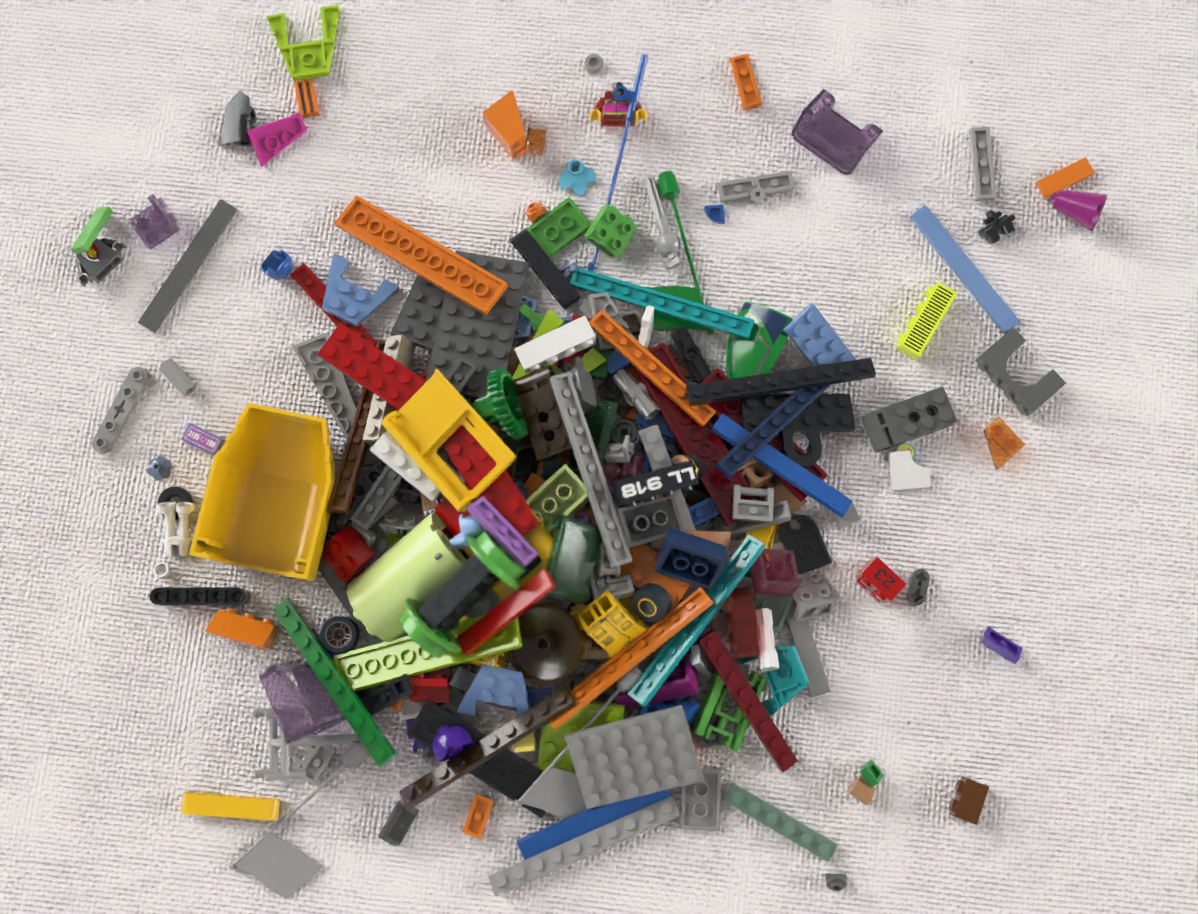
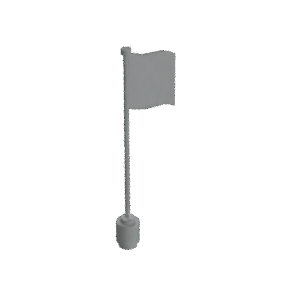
M638 666L633 667L616 681L615 686L617 690L581 730L587 729L620 691L623 693L626 691L630 692L644 673ZM568 746L561 751L521 798L514 801L518 808L522 804L536 807L561 819H567L587 810L576 773L554 767L568 751Z
M357 741L343 754L344 764L239 858L234 862H230L228 867L232 871L237 867L254 876L271 891L285 898L293 895L325 865L310 859L291 843L272 833L347 766L357 769L371 755L363 743Z

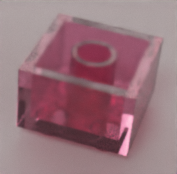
M764 549L750 567L754 595L791 597L800 587L794 552L791 550Z

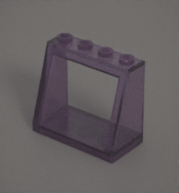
M299 659L294 662L274 664L265 668V673L259 675L287 744L322 733L346 721V718L307 661L302 662ZM293 672L299 689L286 675L287 673Z

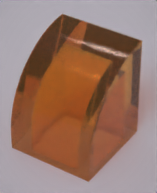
M527 129L525 148L529 152L543 156L546 130Z

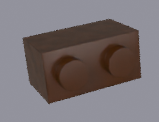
M961 777V780H958L955 785V791H957L955 798H952L949 803V814L977 825L989 786L966 777Z

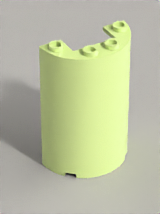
M434 511L348 584L346 593L354 610V617L366 626L369 634L376 635L386 642L408 636L400 623V617L407 611L405 606L407 598L415 599L425 605L468 561L458 549L451 546L450 540L442 532L446 525ZM440 552L442 556L435 560L434 556Z

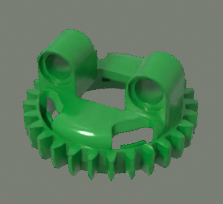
M504 369L491 371L487 376L488 392L486 396L477 399L475 403L471 404V407L484 421L489 420L491 425L499 424L501 430L508 434V436L511 435L512 439L518 440L527 436L528 430L517 399L518 395L513 386L514 378ZM503 386L509 395L507 397H505Z

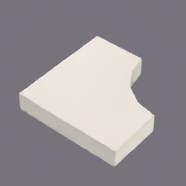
M647 306L645 309L638 342L646 349L654 331V307Z
M909 450L889 451L891 490L931 487L929 467L916 464L911 458Z

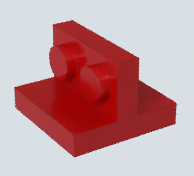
M451 666L409 678L414 693L409 697V702H426L429 699L432 702L450 703Z

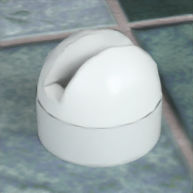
M159 562L154 566L153 573L158 578L165 579L170 575L171 569L166 563Z

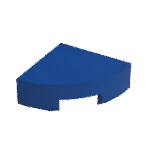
M723 204L704 207L705 213L710 220L718 224H725Z

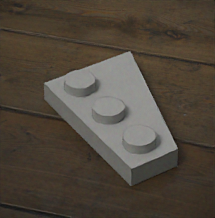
M607 292L588 295L592 318L602 309L636 339L629 330L627 323L620 316L619 310ZM596 332L600 351L613 349V347Z

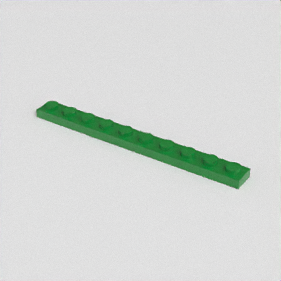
M286 597L272 611L377 766L382 767L397 753L292 600Z

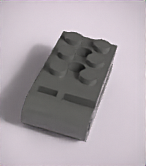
M943 386L861 416L874 453L948 428L958 422ZM927 409L932 411L933 416L927 413ZM909 415L914 417L915 423L909 420Z

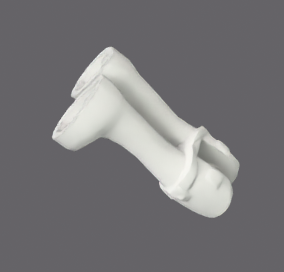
M163 502L156 504L157 512L164 514L166 531L163 543L169 557L174 556L176 545H179L180 556L186 557L190 544L188 534L189 514L193 512L194 504L190 502H179L178 504L176 502ZM176 511L179 516V535H176L175 530Z

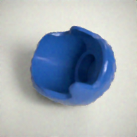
M273 250L260 268L270 278L282 280L291 272L293 262L291 257L283 250L281 252Z

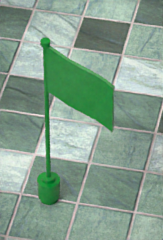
M665 171L658 175L659 187L662 197L672 202L696 288L684 286L646 288L704 305L675 198L680 193L677 178L673 171ZM654 311V330H677L681 327H686V329L706 331L707 335L714 334V330Z

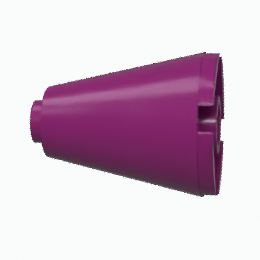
M1059 190L1058 193L1054 192L1050 203L1053 204L1052 208L1084 228L1093 231L1108 195Z

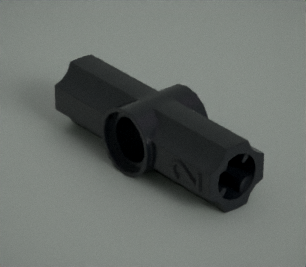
M681 327L675 330L671 337L683 356L684 362L688 365L697 383L700 384L711 374V371L701 355L700 348L695 345L686 327ZM694 352L697 357L690 359L687 353Z

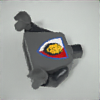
M96 238L88 252L76 254L79 283L84 288L89 281L92 283L95 280L97 283H100L124 260L121 256V251L123 248L127 249V246L121 241L106 238L99 240Z

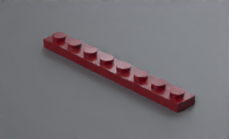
M712 629L698 639L697 642L779 771L784 773L796 764L798 760L719 635Z

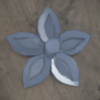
M565 259V266L559 269L565 278L569 273L573 274L577 271L575 267L578 264V260L572 259L569 261Z

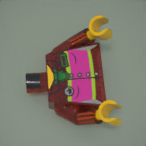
M613 83L612 91H606L604 97L598 100L593 110L590 111L589 122L596 119L598 123L601 120V126L626 125V115L630 102H618L613 98L614 88L623 85V83ZM639 101L637 102L634 118L630 126H636V122L639 123L640 119L647 121V112L643 110Z

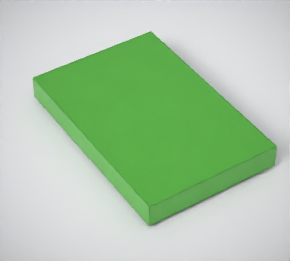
M569 197L526 230L551 259L583 235L591 223Z

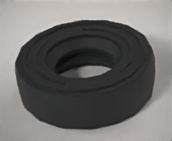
M170 487L160 494L157 504L169 502L172 497L176 496L180 497L182 502L193 503V499L186 489ZM176 511L175 521H179V516H178L177 511Z

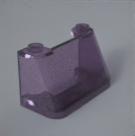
M823 88L802 111L792 129V137L796 142L841 174L850 175L880 138L883 130L874 124H867L863 130L855 126L833 110L836 103L835 98Z

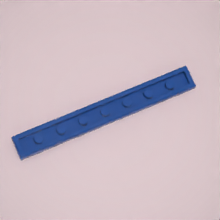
M721 414L711 430L734 446L750 433L724 414ZM769 444L764 446L753 457L754 460L841 518L845 516L852 503L851 499Z
M668 789L587 809L517 840V845L524 860L666 799L671 796Z

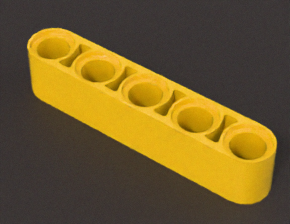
M184 792L181 814L278 820L280 799Z

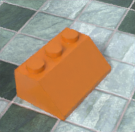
M226 607L225 610L217 611L206 629L208 633L261 648H273L279 626L274 625V620L263 618L262 621L256 620V615L244 613V616L237 614L238 610Z

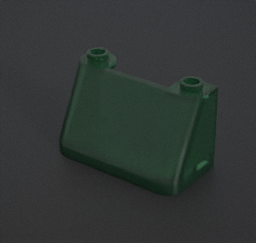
M563 514L553 515L551 525H555L556 530H552L554 538L546 570H548L555 588L545 596L583 605L590 598L589 587L599 546L603 539L597 525Z

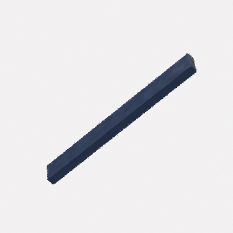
M830 385L796 390L719 460L715 466L730 479Z

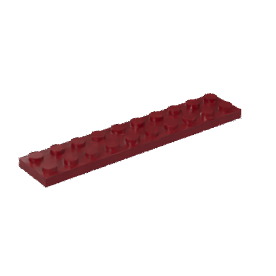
M664 342L648 350L687 386L689 385ZM633 366L641 382L646 386L651 399L659 407L661 416L684 455H696L704 462L705 472L700 482L708 496L713 500L726 526L729 527L739 521L732 520L733 486L740 485L750 488L740 470L728 479L715 466L729 451L720 436L711 431L713 428L711 421L709 420L702 428ZM740 495V499L758 501L755 496Z

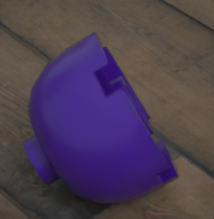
M447 724L439 729V733L433 740L432 748L437 761L444 762L458 755L457 753L462 750H466L474 742L466 729L461 726L450 727Z

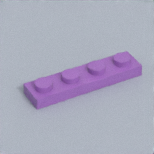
M484 496L468 506L467 511L522 568L538 556L537 551Z

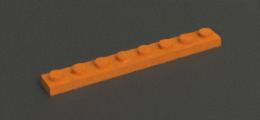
M602 309L589 321L594 331L702 428L715 415L716 411L708 404L690 406L685 391L687 385Z

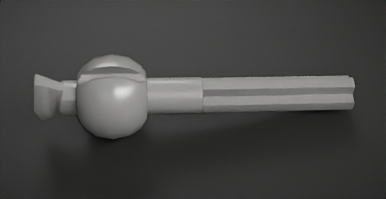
M655 178L645 179V185L660 234L656 241V250L662 257L667 258V270L677 268L683 263L677 256L682 248L681 240L670 231Z

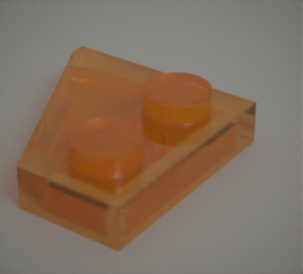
M999 416L983 430L996 470L1026 445Z

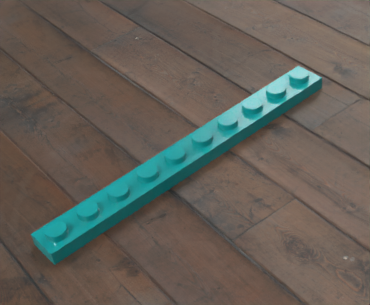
M575 267L577 271L573 273L570 284L575 288L595 294L607 292L611 299L645 309L647 306H652L655 312L748 340L755 323L754 319Z
M751 535L746 537L722 569L712 590L707 589L705 591L713 604L668 640L628 695L646 707L766 546Z

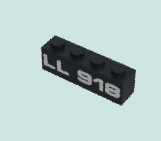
M691 460L612 481L618 505H625V508L637 505L636 501L644 500V502L656 500L655 496L660 494L663 497L674 495V490L681 489V492L693 489L692 485L698 484L693 461Z

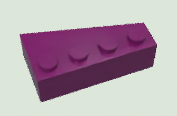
M690 648L648 704L698 694V670L690 663ZM620 691L615 697L620 705H625L624 709L642 706L628 695L629 692L627 691L625 693Z

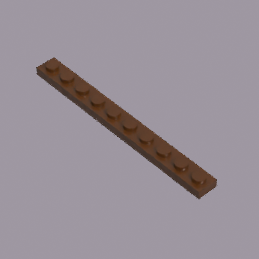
M386 340L377 341L376 347L382 352L384 351ZM363 387L326 508L331 513L348 514L368 444L362 440L373 393Z

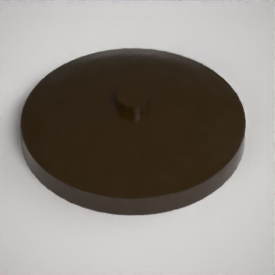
M552 603L534 604L518 616L522 647L507 651L514 668L518 672H522L524 678L537 684H553L570 676L579 665L583 653L582 633L574 617L564 608Z

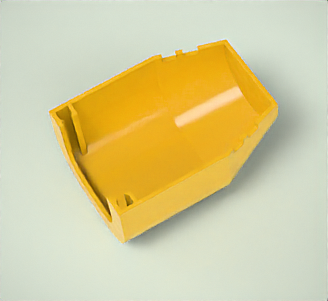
M248 403L236 421V426L230 436L227 435L225 444L214 456L189 555L315 582L332 514L326 508L336 479L328 421L325 418Z

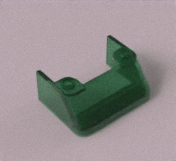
M596 399L597 408L584 414L601 467H603L613 424L618 414L619 402ZM573 454V458L569 457L567 466L582 480L575 454Z

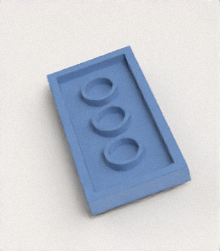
M812 303L783 329L812 366L856 360Z

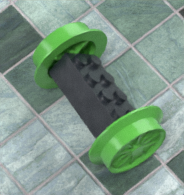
M486 530L478 538L472 536L466 538L474 554L425 605L412 598L405 600L407 611L400 617L402 627L414 642L436 658H441L448 650L455 653L460 650L459 642L451 631L459 625V621L463 616H467L473 611V606L477 602H481L487 597V592L492 587H496L501 581H504L516 590H519L521 587L519 578L527 571L526 566L522 568Z

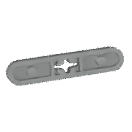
M134 367L128 373L92 441V447L96 452L106 454L113 449L149 381V373L144 368ZM122 406H123V409L125 410V412L119 414V411H117V408H118V407L122 408Z

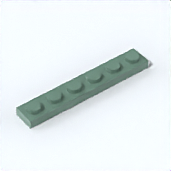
M733 782L723 798V801L828 863L838 846L835 842Z

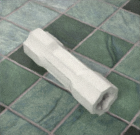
M768 608L755 610L753 615L760 650V668L764 671L777 670L779 663L772 629V612Z

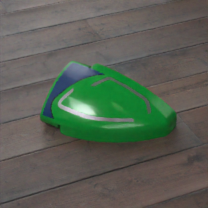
M745 301L738 315L754 319L755 323L749 340L729 335L726 349V368L729 379L770 373L788 339V335L783 329L793 320L791 317L769 307Z

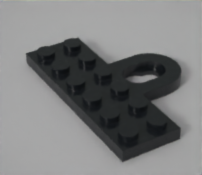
M767 394L739 399L742 427L751 432L791 394ZM820 394L780 432L783 455L804 469L810 468L820 459L822 454L820 432H853L855 430L850 394ZM802 433L808 438L809 444L805 455L797 453L793 444V434Z

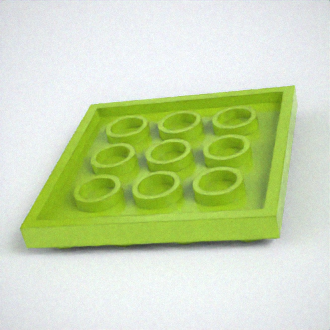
M589 702L556 730L549 722L542 726L538 768L544 772L567 746L565 734L580 731L604 703ZM609 704L588 728L623 720L625 705ZM568 750L554 767L576 773Z

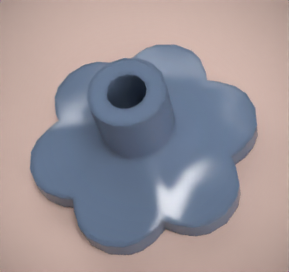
M159 456L149 461L147 472L155 480H161L163 477L170 475L171 463L166 461L164 457Z

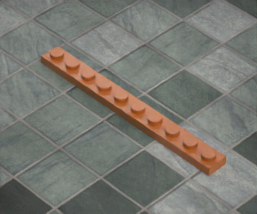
M701 587L661 620L652 625L573 688L570 692L576 706L550 721V725L556 730L710 607L713 602Z

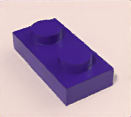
M990 627L984 631L981 643L988 649L995 651L1004 659L1014 664L1020 660L1022 647Z

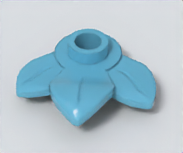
M572 160L567 164L566 171L560 175V188L564 190L571 187L574 193L582 196L587 190V183L595 182L596 176L591 168L585 167L580 160ZM574 167L579 168V171L574 172L572 169Z

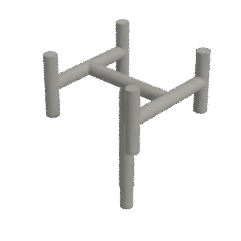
M304 707L254 709V717L269 718L270 769L254 770V778H265V781L306 778V770L294 771L293 767H290L289 747L360 742V739L356 734L289 738V717L305 716ZM277 717H281V739H277ZM278 747L281 748V768H278Z

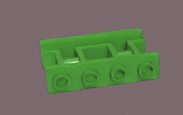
M714 669L713 677H711L700 703L701 710L695 715L694 719L696 722L691 725L690 731L706 739L709 738L712 730L725 735L722 742L723 746L738 751V748L744 742L743 736L746 729L750 727V724L738 705L733 717L720 712L726 694H730L726 687H723L724 683ZM751 671L747 681L759 698L766 688L767 678ZM712 713L721 716L717 727L708 724ZM728 719L737 723L732 734L724 731Z

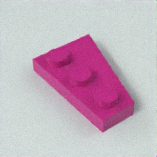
M297 113L247 130V133L262 167L305 133L307 129L301 114Z

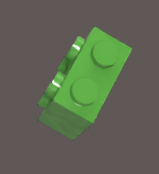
M608 204L600 208L583 238L612 259L619 258L638 226L633 223L634 220L631 217L622 215L616 206Z

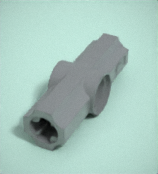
M622 368L618 370L613 376V381L623 392L626 402L630 406H635L645 420L650 421L655 418L660 409L649 397L646 386L641 382L638 383L627 369Z

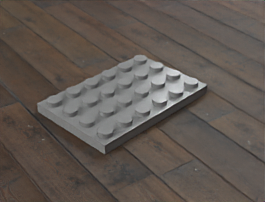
M682 705L565 734V740L587 809L704 781Z

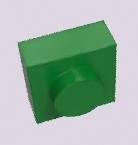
M872 759L866 762L860 770L864 780L872 787L877 785L884 776Z

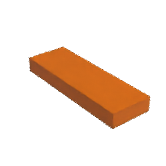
M748 54L730 58L729 62L743 110L761 107L762 102Z
M1085 157L1038 180L1035 184L1043 198L1046 199L1052 196L1054 192L1058 193L1059 190H1064L1092 176L1095 172Z

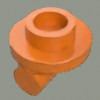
M533 202L528 205L526 215L533 223L547 211L541 203Z

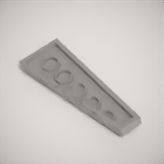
M326 332L295 344L292 347L347 440L357 408L343 372L317 355L329 338V334Z

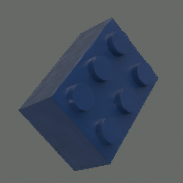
M670 528L656 555L655 572L712 590L727 562V546Z

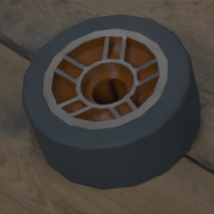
M334 616L323 624L320 639L327 650L334 653H346L357 645L359 628L350 618ZM342 631L343 637L338 638V634H336V632Z

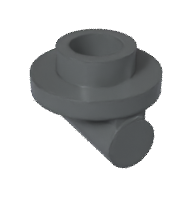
M825 873L826 885L830 890L839 892L847 886L846 874Z

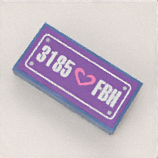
M189 423L181 438L182 441L213 456L220 450L225 441L223 438Z

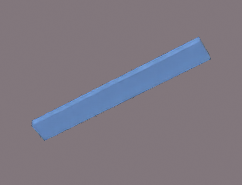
M926 205L910 216L913 223L1003 334L1020 322Z

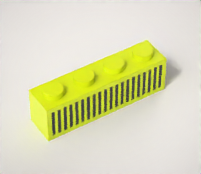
M939 282L934 286H929L924 294L927 298L924 302L920 301L915 309L918 312L915 318L911 317L906 324L908 330L906 333L902 332L896 341L899 343L896 349L915 361L922 354L957 295L955 291Z

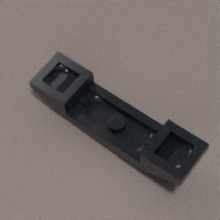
M403 674L390 681V684L359 699L370 716H373L414 693L408 675Z

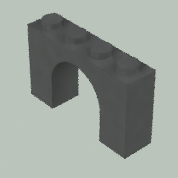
M1012 327L975 361L978 368L990 376L991 382L1004 391L1005 397L1017 405L1016 407L1019 412L1029 416L1063 387L1066 382L1054 369L1046 373L1031 386L1017 384L1010 378L1007 372L1008 358L1026 342L1021 334Z

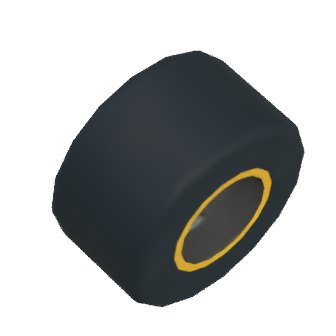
M655 583L645 584L632 598L634 613L638 618L648 623H655L661 620L671 607L669 593L665 588Z

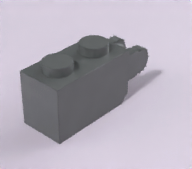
M576 357L573 359V365L570 362L564 364V372H570L583 413L586 414L597 408L592 377L589 372L585 371L582 359Z

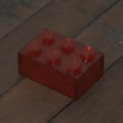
M735 588L724 602L726 614H729L726 615V624L729 633L730 652H734L735 658L759 656L754 598L751 588Z

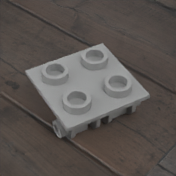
M397 502L385 513L378 525L381 526L385 533H396L399 535L401 532V535H405L424 519L423 507Z

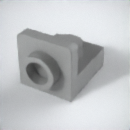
M625 436L623 444H608L605 453L606 462L629 463L630 457L635 451L634 443H631L630 436Z

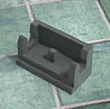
M400 799L392 810L378 838L393 846H400L419 809L413 807L410 810H406Z

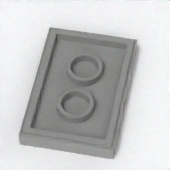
M701 768L704 781L681 786L680 829L720 831L721 769Z

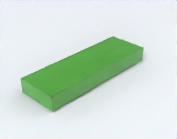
M109 206L95 210L70 249L74 254L88 252L112 214L113 210Z

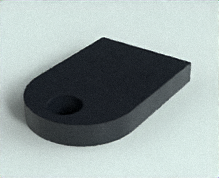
M800 514L791 516V521L783 522L779 536L795 576L832 563L820 531L810 517ZM792 520L800 522L801 527L799 530L791 528L790 523Z

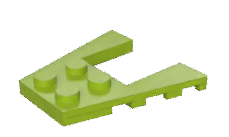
M338 5L320 7L324 40L289 45L285 14L280 13L266 16L293 81L330 76L340 12Z
M549 309L533 340L561 327L564 321ZM593 347L582 358L584 369L589 373L607 361ZM520 363L512 378L515 380L530 372L525 373ZM555 364L540 367L542 369L551 366L555 375L564 373Z

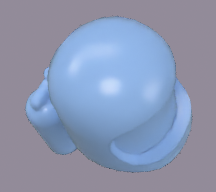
M463 514L459 516L461 534L450 540L451 546L456 549L470 547L466 538L468 536L478 537L485 531L472 515L466 516Z

